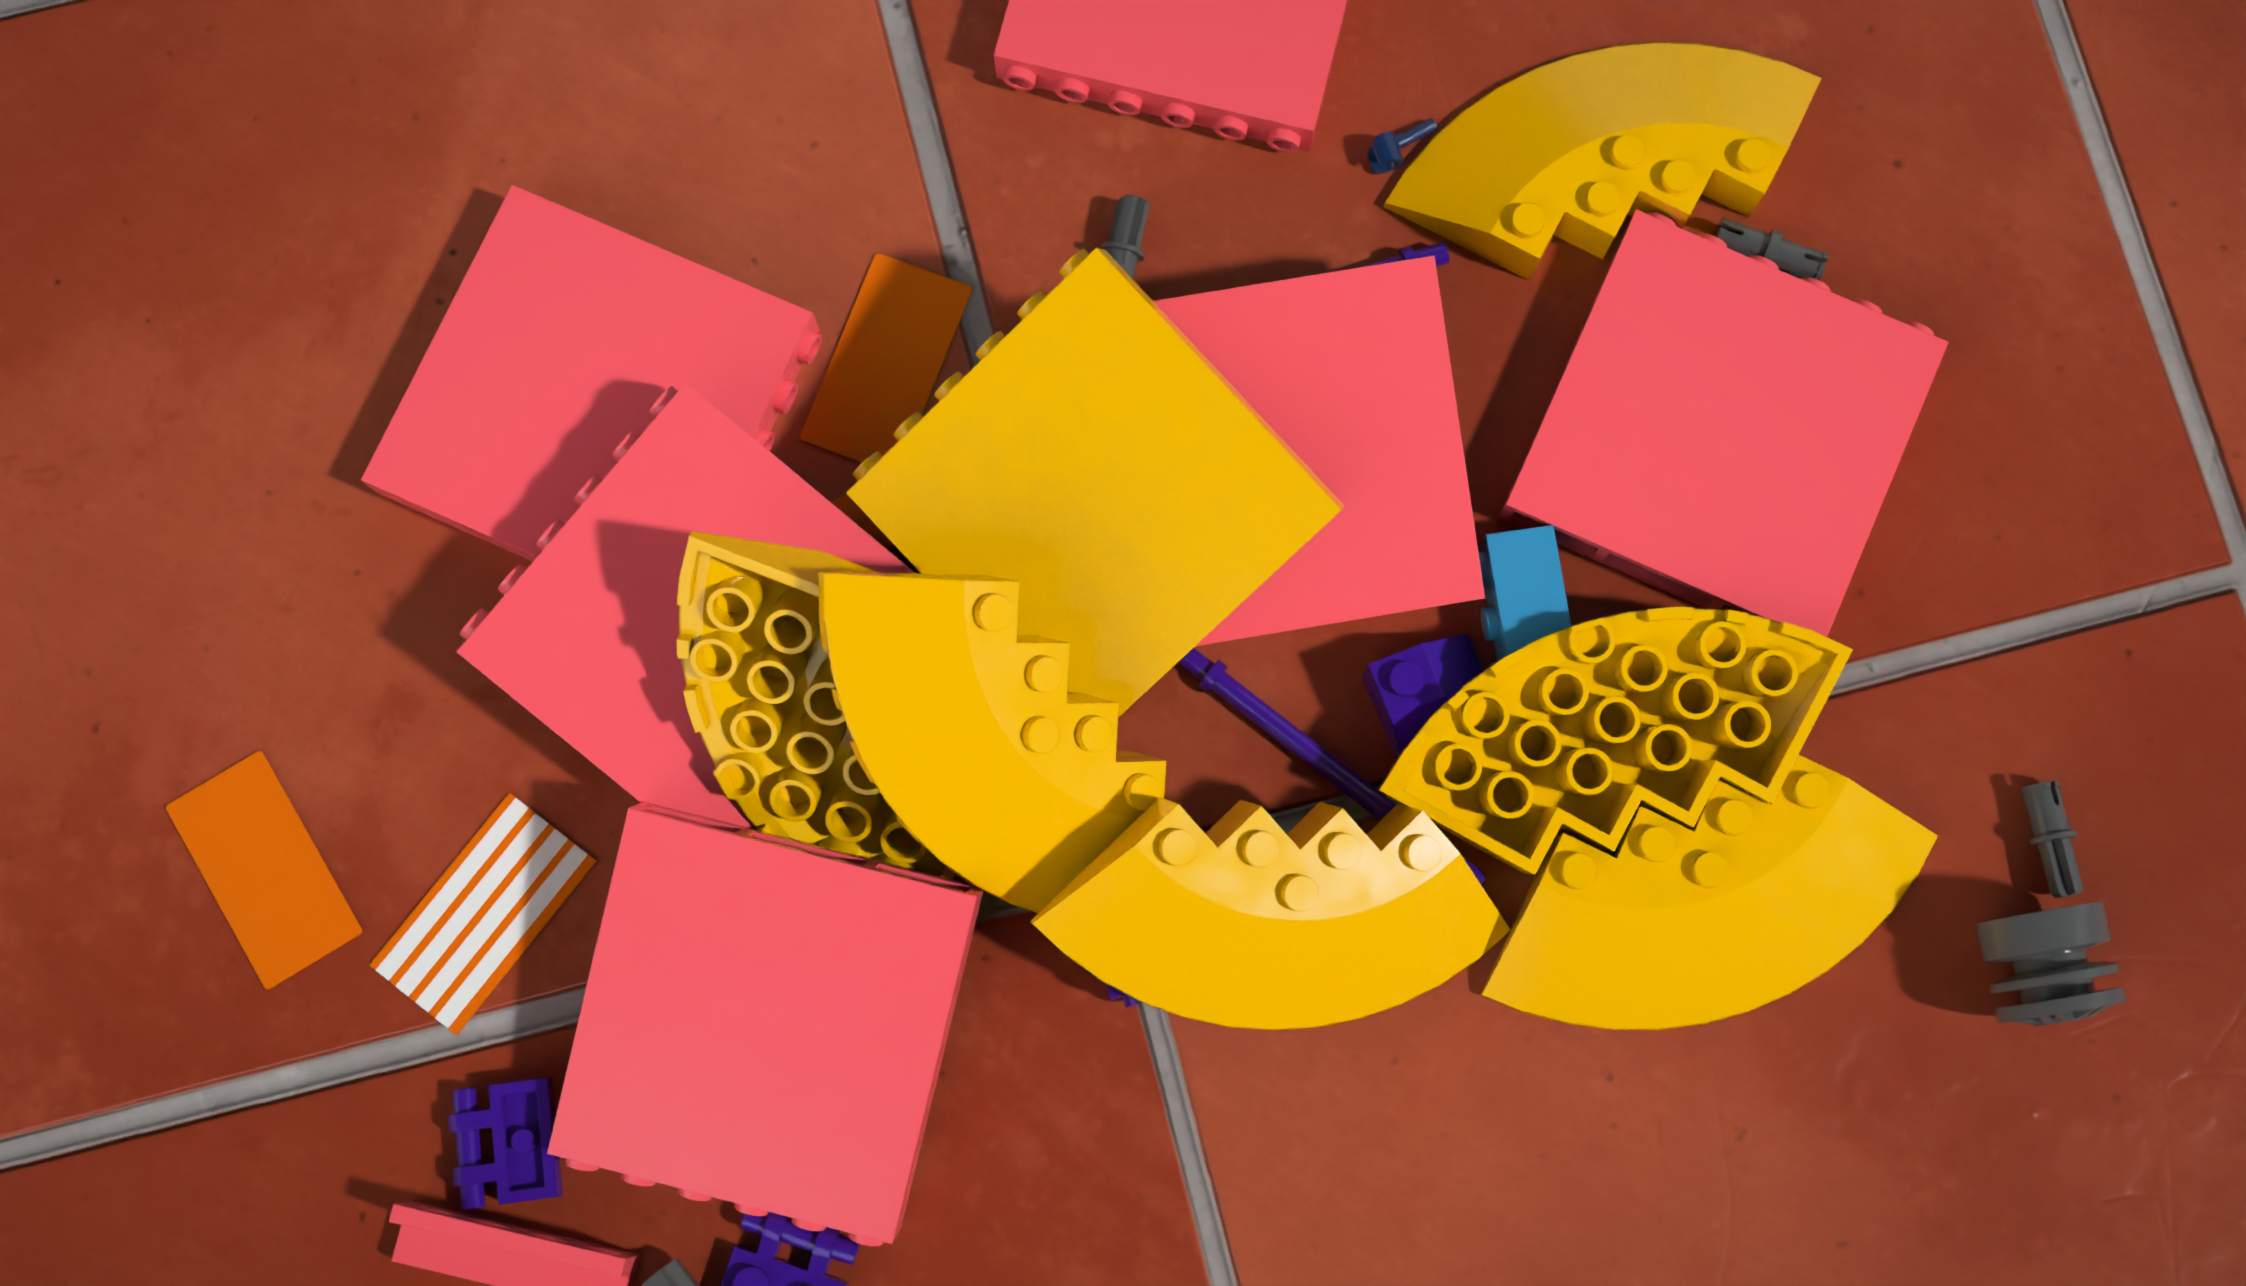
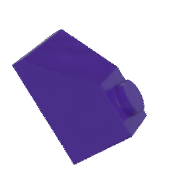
M1468 634L1421 643L1370 663L1366 667L1362 678L1396 759H1398L1401 752L1427 720L1465 684L1483 672Z

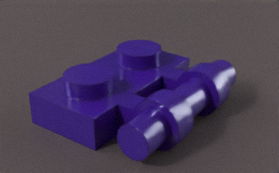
M553 1078L488 1085L490 1109L478 1111L476 1088L452 1091L454 1114L448 1115L449 1133H455L458 1160V1168L452 1169L453 1186H460L462 1210L486 1207L484 1183L497 1181L498 1205L563 1196L560 1157L547 1154L556 1118ZM492 1128L495 1163L482 1165L479 1130Z
M771 1212L766 1216L744 1214L741 1229L762 1235L758 1251L739 1245L734 1246L721 1286H848L849 1281L827 1275L832 1259L853 1265L860 1244L840 1236V1230L826 1227L823 1231H809L793 1225L791 1219H789L790 1217ZM782 1242L812 1252L808 1268L777 1258Z

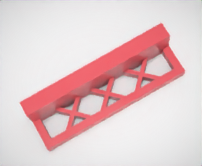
M416 1201L393 1204L389 1222L401 1225L392 1262L493 1286H632L640 1254Z

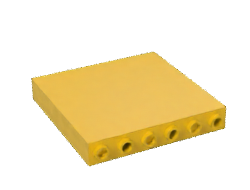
M1096 247L1090 254L1083 248L1071 257L1059 271L1064 280L1048 295L1043 290L1034 294L1018 310L1017 315L1022 321L1009 334L1005 336L1000 330L991 336L975 353L981 361L965 377L958 371L948 378L934 393L939 402L924 417L917 411L905 420L893 434L898 442L884 456L878 451L869 456L854 471L853 476L858 482L846 494L921 574L989 575L1020 581L1017 635H1037L1070 643L1067 694L1084 693L1118 702L1119 717L1345 506L1106 250Z

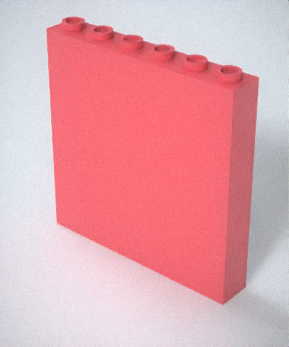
M1009 0L994 52L996 78L1003 79L1007 85L1019 90L1028 91L1037 87L1054 91L1062 99L1074 103L1092 100L1108 104L1112 110L1125 115H1137L1142 112L1159 116L1164 122L1175 127L1188 128L1192 125L1214 129L1216 134L1230 140H1243L1245 137L1265 141L1271 148L1281 152L1294 153L1298 150L1310 152L1348 0Z
M511 185L361 481L379 495L533 562L542 552L536 546L542 534L557 519L566 523L580 507L574 501V498L581 488L595 474L602 479L605 478L618 462L612 457L614 450L631 431L635 430L640 435L656 418L649 412L651 407L671 385L679 391L685 382L689 383L766 449L771 451L775 434L771 430L779 413L787 414L791 409L798 392V383H795V380L803 364L810 365L814 361L821 345L822 335L819 334V326L811 311Z
M1636 209L1624 230L1498 518L1522 529L1553 525L1557 544L1702 608L1745 612L1749 615L1765 617L1778 622L1791 623L1828 637L1949 342L1934 336V332L1921 323L1898 321L1882 314V310L1869 301L1861 299L1849 300L1830 292V288L1817 279L1809 277L1797 278L1779 270L1777 264L1768 258L1757 255L1745 256L1727 248L1726 243L1716 236L1705 233L1693 234L1677 227L1676 223L1664 214L1658 212L1644 213Z
M1435 255L1154 301L1345 506L1196 646L1485 598Z
M685 382L679 391L671 385L656 400L649 411L656 418L641 435L633 430L621 441L612 454V457L618 462L605 478L602 479L595 474L581 488L574 498V501L580 507L566 523L557 519L547 528L536 543V546L542 552L531 565L526 568L520 563L507 575L498 587V591L504 596L491 612L488 613L485 609L481 608L467 622L459 634L466 641L456 652L641 803L647 802L757 830L746 817L736 800H728L713 774L716 766L703 742L701 733H695L685 703L683 690L686 687L682 661L677 658L676 639L680 635V605H677L679 576L689 535L692 531L819 550L878 573H916L689 383Z
M647 802L629 807L547 1154L564 1158V1164L576 1170L597 1171L600 1167L621 1173L620 1178L623 1181L633 1185L653 1186L657 1182L678 1188L677 1193L680 1196L690 1200L709 1201L714 1197L735 1203L734 1208L744 1214L766 1216L771 1212L791 1217L793 1225L805 1230L823 1231L826 1227L848 1232L849 1239L862 1245L881 1246L883 1242L893 1244L902 1227L983 890L970 884Z

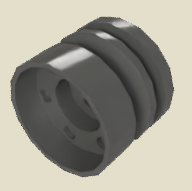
M2103 901L1975 924L1983 962L2012 963L2015 975L1997 980L1989 985L1991 994L2019 990L2022 1002L1994 1008L1998 1023L2015 1022L2033 1026L2055 1024L2094 1017L2115 1004L2127 1002L2124 987L2096 990L2093 977L2120 972L2119 964L2108 961H2088L2087 949L2112 940Z

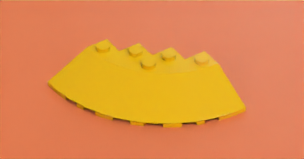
M1639 43L1611 46L1574 54L1530 70L1497 87L1463 110L1431 139L1408 166L1384 203V207L1527 280H1530L1553 235L1603 260L1626 215L1632 217L1636 209L1644 213L1658 212L1670 217L1677 227L1683 228L1702 194L1749 218L1774 178L1822 78L1782 61L1743 50L1700 43Z
M692 531L688 538L679 576L677 605H680V635L676 639L677 658L682 661L686 681L683 693L695 733H701L703 742L716 766L713 774L728 800H736L757 831L953 880L955 873L948 869V866L935 857L921 842L916 841L896 819V813L885 801L876 784L869 781L849 742L853 740L843 717L842 710L836 708L831 688L835 687L830 668L829 653L823 651L819 623L818 572H878L824 551Z
M818 572L819 623L823 651L829 653L830 668L835 687L831 688L836 708L842 710L843 717L853 740L849 742L869 781L876 784L885 801L896 813V819L916 841L921 842L935 857L948 866V869L969 884L1012 905L1039 913L1159 797L1164 799L1166 760L1131 750L1116 751L1119 703L1084 693L1067 694L1070 643L1037 635H1017L1020 581L989 575Z
M1667 607L1630 611L1585 621L1541 637L1500 659L1465 684L1427 720L1404 748L1378 791L1404 806L1423 810L1434 824L1519 872L1532 875L1536 874L1559 829L1599 850L1615 851L1638 806H1642L1684 827L1694 828L1718 780L1769 804H1773L1853 649L1807 628L1734 610Z
M1799 754L1773 804H1769L1718 780L1694 828L1684 827L1640 806L1636 809L1615 851H1610L1609 854L1562 833L1554 838L1538 868L1510 929L1511 931L1508 933L1480 995L1522 1013L1567 1024L1606 1030L1670 1029L1706 1024L1749 1012L1791 994L1829 971L1861 945L1894 910L1918 876L1938 835L1851 779Z
M1160 797L1030 921L1070 959L1101 981L1142 1003L1187 1019L1231 1028L1272 1031L1318 1028L1361 1019L1402 1005L1443 984L1477 961L1511 931L1461 853L1423 810L1397 804L1366 835L1343 808L1319 802L1286 834L1262 806L1239 800L1218 822L1204 833L1178 803Z

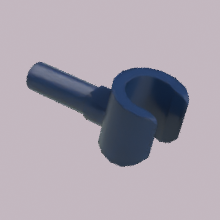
M1429 118L1409 130L1396 135L1393 132L1379 134L1374 139L1367 153L1373 172L1375 174H1383L1401 166L1404 160L1400 149L1436 131L1435 121Z

